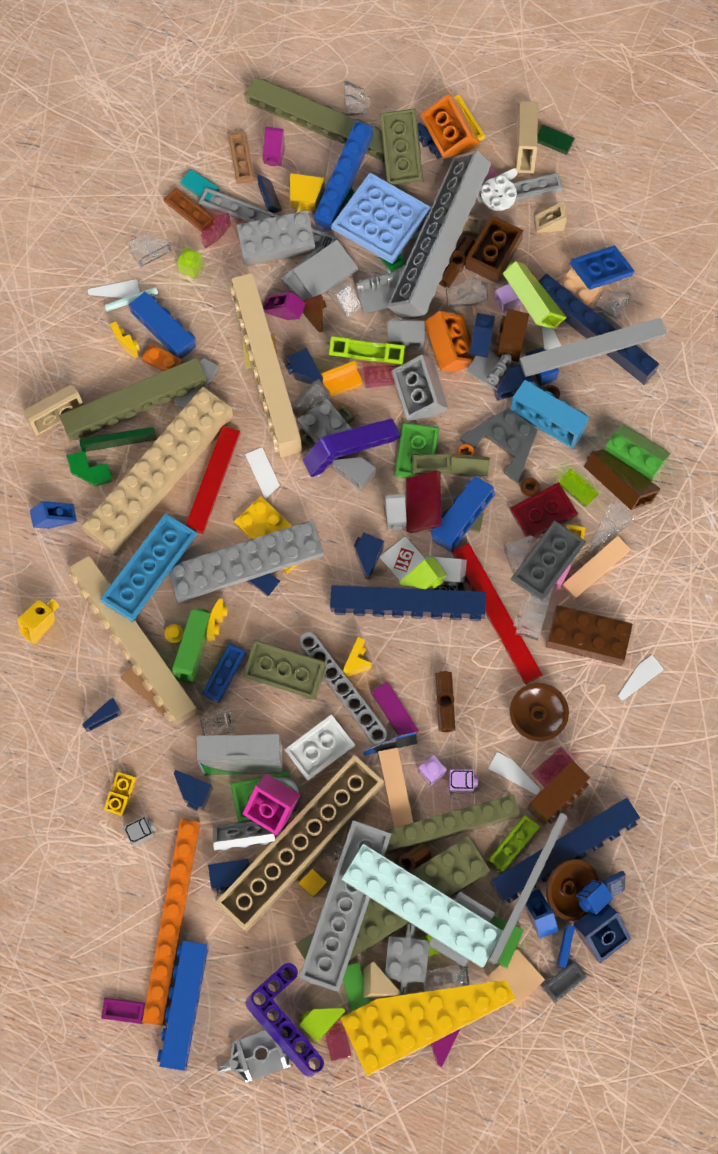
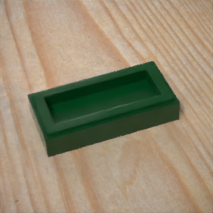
M545 125L541 126L537 134V143L565 155L568 154L575 139Z

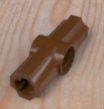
M469 236L463 237L455 251L452 252L449 264L443 272L442 280L439 282L444 288H450L458 274L463 271L466 258L475 244L474 239Z
M440 671L435 673L438 732H452L456 730L452 672ZM447 698L451 703L444 706L440 703V700Z
M421 843L395 859L393 863L403 868L401 866V862H403L405 870L410 873L432 858L431 851L428 846Z

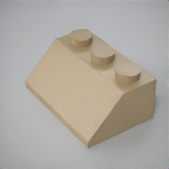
M71 384L70 386L62 387L53 395L44 397L39 403L29 405L22 412L35 435L38 436L61 423L60 414L82 406L83 402L78 391Z

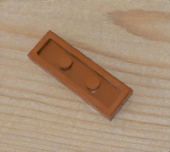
M177 188L164 198V203L203 234L216 222L213 216Z

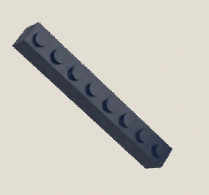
M547 273L538 281L566 315L567 318L564 321L586 339L617 330ZM637 345L606 354L643 385L656 373L659 366L656 360Z
M331 585L330 610L335 615L353 613L355 616H365V614H373L374 617L392 615L394 618H403L406 615L414 619H422L423 616H428L434 620L450 617V620L455 621L462 620V618H469L470 621L485 619L486 592Z
M625 798L556 840L537 882L540 880L543 883L546 882L551 872L561 862L569 859L582 860L587 856L586 852L593 849L595 852L604 846L603 842L607 839L613 841L621 836L620 831L625 828L629 831L638 825L636 822L640 819V816L629 799ZM543 849L490 881L502 903L506 901L511 903L519 898L518 894L523 891Z

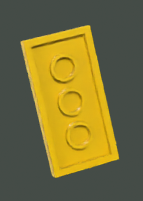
M262 496L234 521V524L250 539L292 527ZM294 565V566H291V567H288V568H285V569H282V570H283L286 574H288V573H289L292 569H294L297 565Z

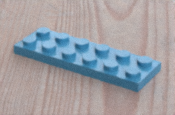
M165 513L102 596L100 602L131 622H134L196 538L197 532Z

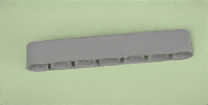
M304 633L300 638L302 652L305 656L312 658L318 655L325 657L324 661L328 663L323 680L370 743L375 746L384 743L387 738V731L318 638L313 633ZM312 640L314 644L311 647H306L304 642ZM334 670L337 674L335 677L330 678L326 673ZM341 685H345L348 687V691L341 693L338 691V688ZM351 701H358L360 706L358 708H351L349 703ZM368 716L371 718V722L364 724L361 722V718ZM374 732H381L383 737L379 740L374 739L372 736Z

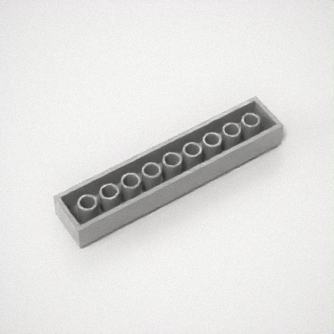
M477 150L453 157L387 305L391 311L402 319L425 315L429 310V304L436 294V288L442 280L443 272L449 264L451 254L456 248L458 238L462 234L465 222L468 220L469 213L476 202L475 199L482 189L485 177L489 173L491 162Z

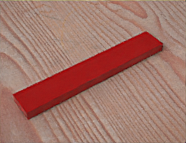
M222 426L185 525L195 532L201 534L205 532L241 434L238 430Z

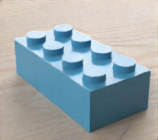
M524 380L512 399L511 410L572 449L575 448L585 433L589 421L586 413L572 408L566 401L558 400L551 392L541 390L533 382Z

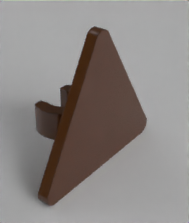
M320 294L303 300L306 303L303 314L318 332L323 331V309L327 307L323 296Z

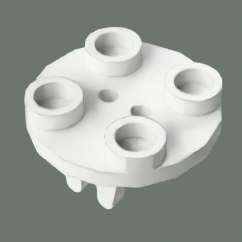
M505 176L489 179L483 184L481 189L483 203L489 209L495 211H503L510 208L517 196L514 184L506 179Z

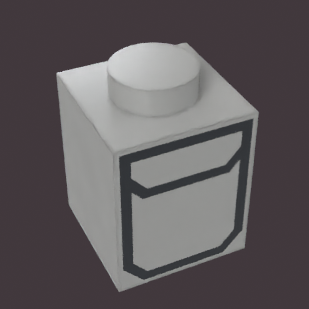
M145 816L123 826L133 848L155 837L153 831L156 828L152 820L148 821Z

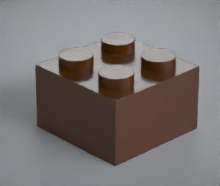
M507 309L506 316L502 315L495 347L499 357L509 354L512 361L519 362L529 313Z

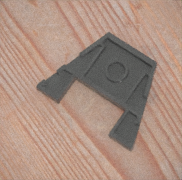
M507 408L462 435L459 441L463 444L471 445L474 449L484 437L488 438L515 458L505 469L504 474L518 483L538 429Z

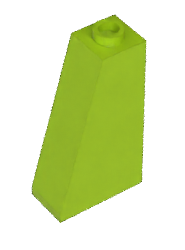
M517 261L513 262L503 272V275L537 325L554 329L567 318L525 264Z

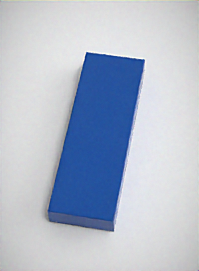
M228 643L202 692L203 696L220 704L246 655L245 650Z

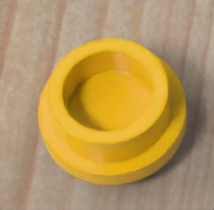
M177 624L169 625L164 632L166 640L170 643L180 642L184 634L182 627Z

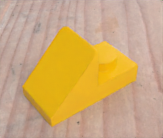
M357 638L342 671L346 677L372 668V663L359 658H363L367 650L365 639Z

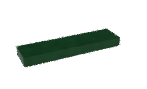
M154 427L79 439L81 449L85 452L157 440Z

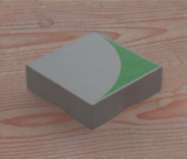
M279 734L197 736V761L204 776L283 773V749L280 744Z

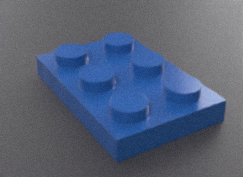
M615 245L573 258L570 262L572 268L589 290L631 277L635 272Z

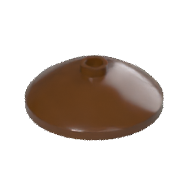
M544 683L526 685L512 699L510 705L512 725L526 739L537 742L551 740L564 730L568 722V703L563 694L551 685ZM539 712L542 717L536 718L534 714Z
M569 859L558 864L551 872L546 885V898L549 907L558 917L569 921H576L589 913L580 907V901L576 894L591 880L599 881L596 871L590 864L578 859Z

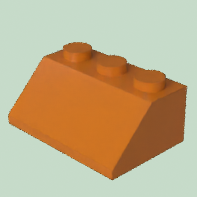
M450 94L420 114L443 158L467 153L480 143L458 101Z
M439 311L424 321L426 332L429 335L440 370L455 372L468 368L476 356L469 355L472 340L464 316Z

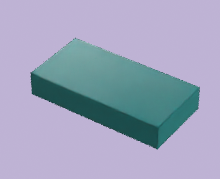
M191 169L180 181L181 186L200 198L206 187L219 192V187ZM207 193L205 199L209 201L213 194Z

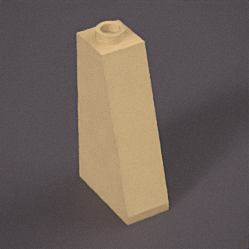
M520 102L516 160L517 173L534 174L537 153L538 102Z

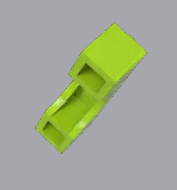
M331 336L329 356L403 365L404 345L372 343Z

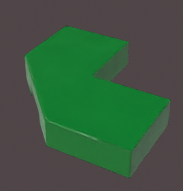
M85 451L67 455L70 471L73 476L88 482V484L94 487L113 482L108 463L89 467Z

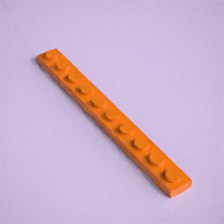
M180 819L142 1020L143 1023L164 1025L201 825L200 822Z

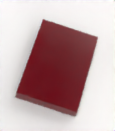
M436 470L406 478V532L414 533L441 526V472Z
M559 482L509 509L528 541L545 533L554 520L562 524L578 515Z

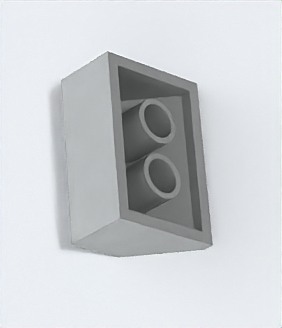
M420 355L391 370L408 421L433 417L449 409L433 359Z

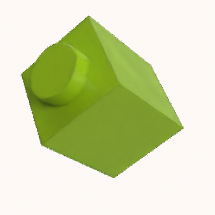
M185 247L177 260L179 272L195 279L203 266L202 254Z

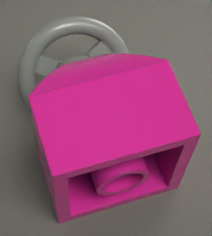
M265 774L255 786L243 815L278 835L287 823L291 813L300 804V789L290 778H274Z

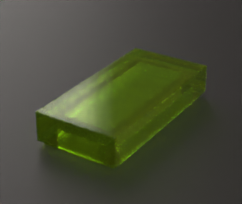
M572 469L558 481L561 487L585 508L599 494Z

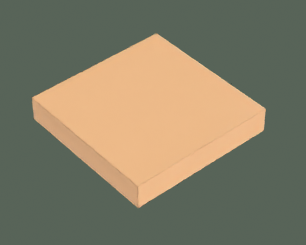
M518 949L515 950L507 969L499 965L487 977L491 982L507 980L516 998L515 1001L511 1002L514 1008L545 981L542 975Z

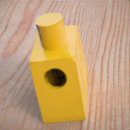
M290 174L291 208L297 209L296 213L307 210L316 211L325 188L324 178Z
M52 598L46 604L41 600L36 601L17 619L20 634L35 645L55 622L54 611L59 607V604Z

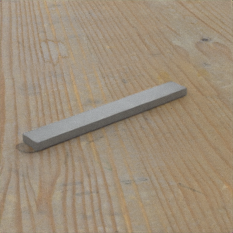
M207 187L199 200L200 206L245 223L280 216ZM207 193L213 194L209 201L205 199ZM312 228L315 248L321 245L324 236L332 239L330 244L337 240L335 236Z
M660 317L520 358L519 361L525 377L659 339L665 337L667 332Z
M560 813L488 961L489 963L497 964L568 818L566 815Z

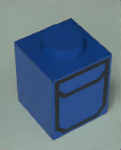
M591 880L576 894L580 901V907L585 912L595 914L599 913L614 899L606 885L596 880Z

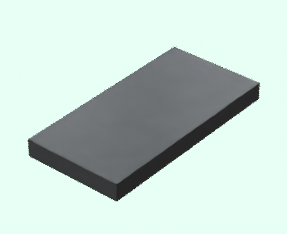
M554 520L511 577V581L543 602L583 548L586 541Z

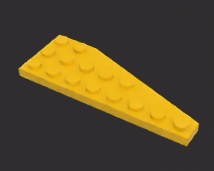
M507 980L380 998L352 1011L340 1019L366 1076H369L515 1001L516 998Z

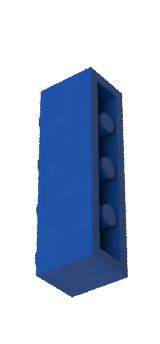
M144 291L129 304L131 314L173 355L183 359L196 347L195 336L189 330L186 331L182 328V323L177 318L174 320L170 316L169 310L164 306L161 307L158 304V300L152 294L149 296Z
M476 476L472 481H468L462 494L454 499L452 507L444 512L441 526L432 528L431 536L433 542L452 553L476 519L494 498V487Z

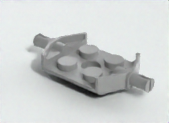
M265 1030L233 1042L231 1059L229 1062L217 1066L220 1075L230 1070L235 1071L248 1083L289 1068L291 1060ZM259 1048L266 1049V1059L258 1060L255 1054Z

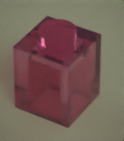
M341 1028L330 1030L326 1040L331 1061L352 1057L346 1031H341Z

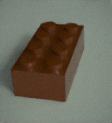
M556 605L546 647L622 666L625 661L633 623Z

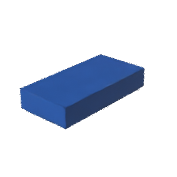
M568 925L564 930L556 965L562 969H565L567 966L575 930L574 926Z

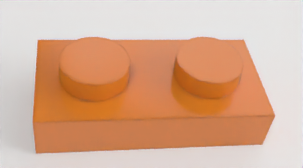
M152 343L142 356L143 362L162 372L183 364L182 359Z

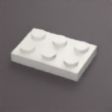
M331 714L284 749V751L309 782L352 750L355 744Z

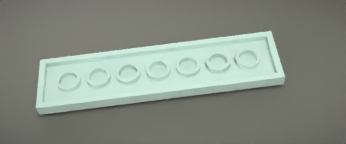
M365 844L361 846L341 879L481 968L486 964L503 932Z

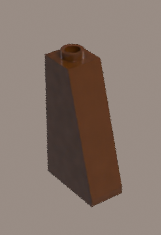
M603 449L592 451L586 458L587 462L584 468L630 510L651 504L661 490L657 485Z

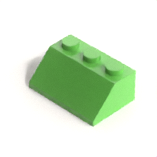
M624 424L615 431L604 449L651 482L671 454Z

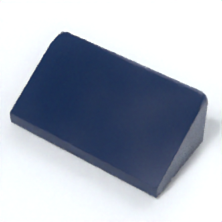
M258 175V187L267 211L272 213L280 212L282 209L272 182L262 175Z

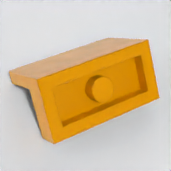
M356 361L321 374L323 386L329 398L363 385L357 370Z

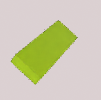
M525 814L487 861L501 873L505 872L541 827Z

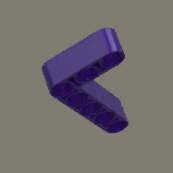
M387 419L325 436L314 445L302 460L310 477H315L323 473L337 457L394 442L401 437V434L394 420Z
M285 963L246 998L245 1004L250 1013L301 1073L307 1077H312L324 1067L322 1056L273 1000L298 975V970L294 964ZM283 971L289 974V979L284 977ZM268 984H272L275 987V992L269 989ZM254 997L260 999L261 1005L254 1002ZM267 1013H271L274 1016V1021L268 1018ZM281 1029L287 1031L288 1037L282 1035ZM295 1045L300 1046L302 1050L301 1053H298L295 1050ZM309 1061L315 1064V1070L310 1068Z

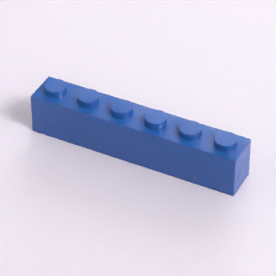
M355 121L313 217L316 225L332 231L331 225L341 212L374 136L372 126Z
M183 941L182 945L178 946L177 957L180 959L178 966H175L173 971V978H176L175 986H171L169 999H172L171 1007L166 1009L165 1020H168L167 1029L163 1028L161 1041H164L163 1050L159 1049L157 1062H160L159 1067L186 1071L209 949L207 944Z

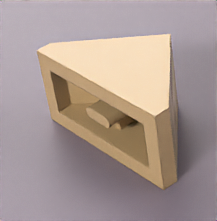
M562 201L535 215L536 231L538 233L564 231L567 220L565 202Z
M374 961L363 969V998L380 999L398 996L401 993Z

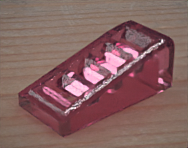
M400 365L363 367L365 388L396 385L395 380L392 379L391 370ZM388 372L389 379H385L384 373ZM378 373H381V379H378ZM370 374L374 375V379H370Z

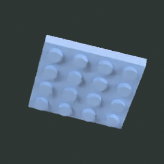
M369 173L333 222L331 229L393 264L426 218L431 207L374 174Z

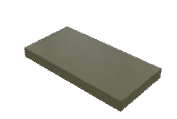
M416 109L380 113L387 182L393 186L423 182Z
M254 640L243 677L316 700L328 662Z

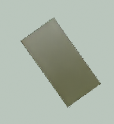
M450 454L412 455L413 475H421L436 470L441 472V474H451Z
M452 454L451 474L488 476L490 457Z

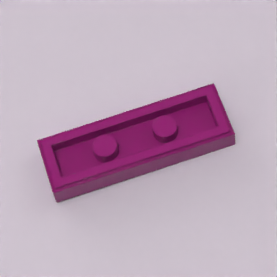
M388 682L371 691V694L398 736L419 732Z

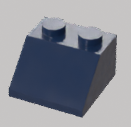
M609 904L599 913L589 912L573 924L580 939L599 963L603 962L631 940L618 912Z

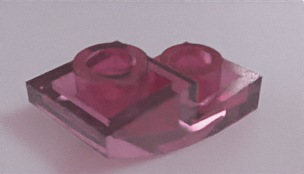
M229 213L217 216L213 220L214 228H209L200 235L205 249L218 241L231 225Z
M560 747L531 774L545 788L574 760Z

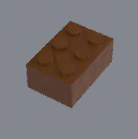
M491 215L466 258L465 268L492 282L498 283L522 241L524 230Z
M572 761L530 802L527 809L543 825L547 822L552 824L559 817L560 810L562 808L566 810L575 800L574 796L577 795L579 797L589 786L587 782L590 777Z

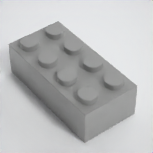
M308 210L237 225L245 266L308 254L316 249Z

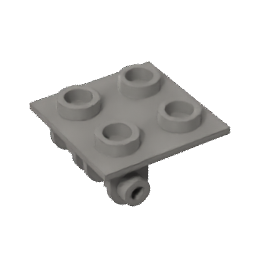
M385 273L354 282L364 314L388 308L387 305L395 290L391 274Z
M489 351L488 358L476 356L466 370V373L497 390L508 370L514 365L511 364V355L505 354L499 357Z

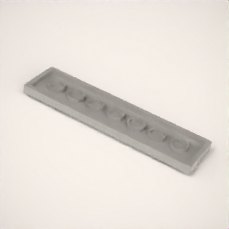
M310 520L177 563L170 571L176 600L180 603L322 557L324 552L315 522Z
M354 820L352 821L299 979L339 992L370 900L368 896L341 879L363 844L384 856L391 833Z

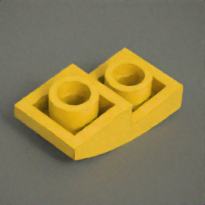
M117 322L111 323L112 333L119 345L135 359L138 358L137 351L140 348L136 339L132 340L130 334L126 335L123 327L119 328Z
M218 599L212 609L207 626L208 641H216V635L220 633L219 623H224V616L228 615V606L224 605L223 599Z
M117 772L112 790L109 791L104 811L119 816L124 815L137 777Z

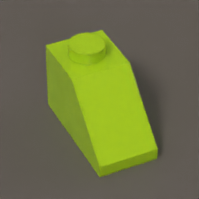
M431 557L423 560L399 583L403 586L420 589L431 587L435 589L443 583L442 579L447 574L437 560Z
M343 1008L313 1009L311 1012L307 1010L300 1017L301 1023L299 1026L318 1043L346 1011Z

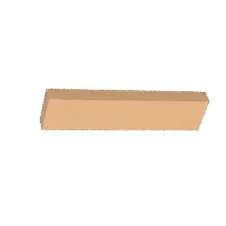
M617 536L563 583L562 587L574 599H577L627 555L631 549Z
M398 748L378 751L393 826L397 828L413 823Z

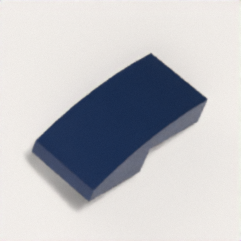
M418 123L419 142H421L423 148L429 146L430 152L435 154L437 159L442 158L427 127Z
M269 573L246 582L251 586L254 585L268 597L280 580Z

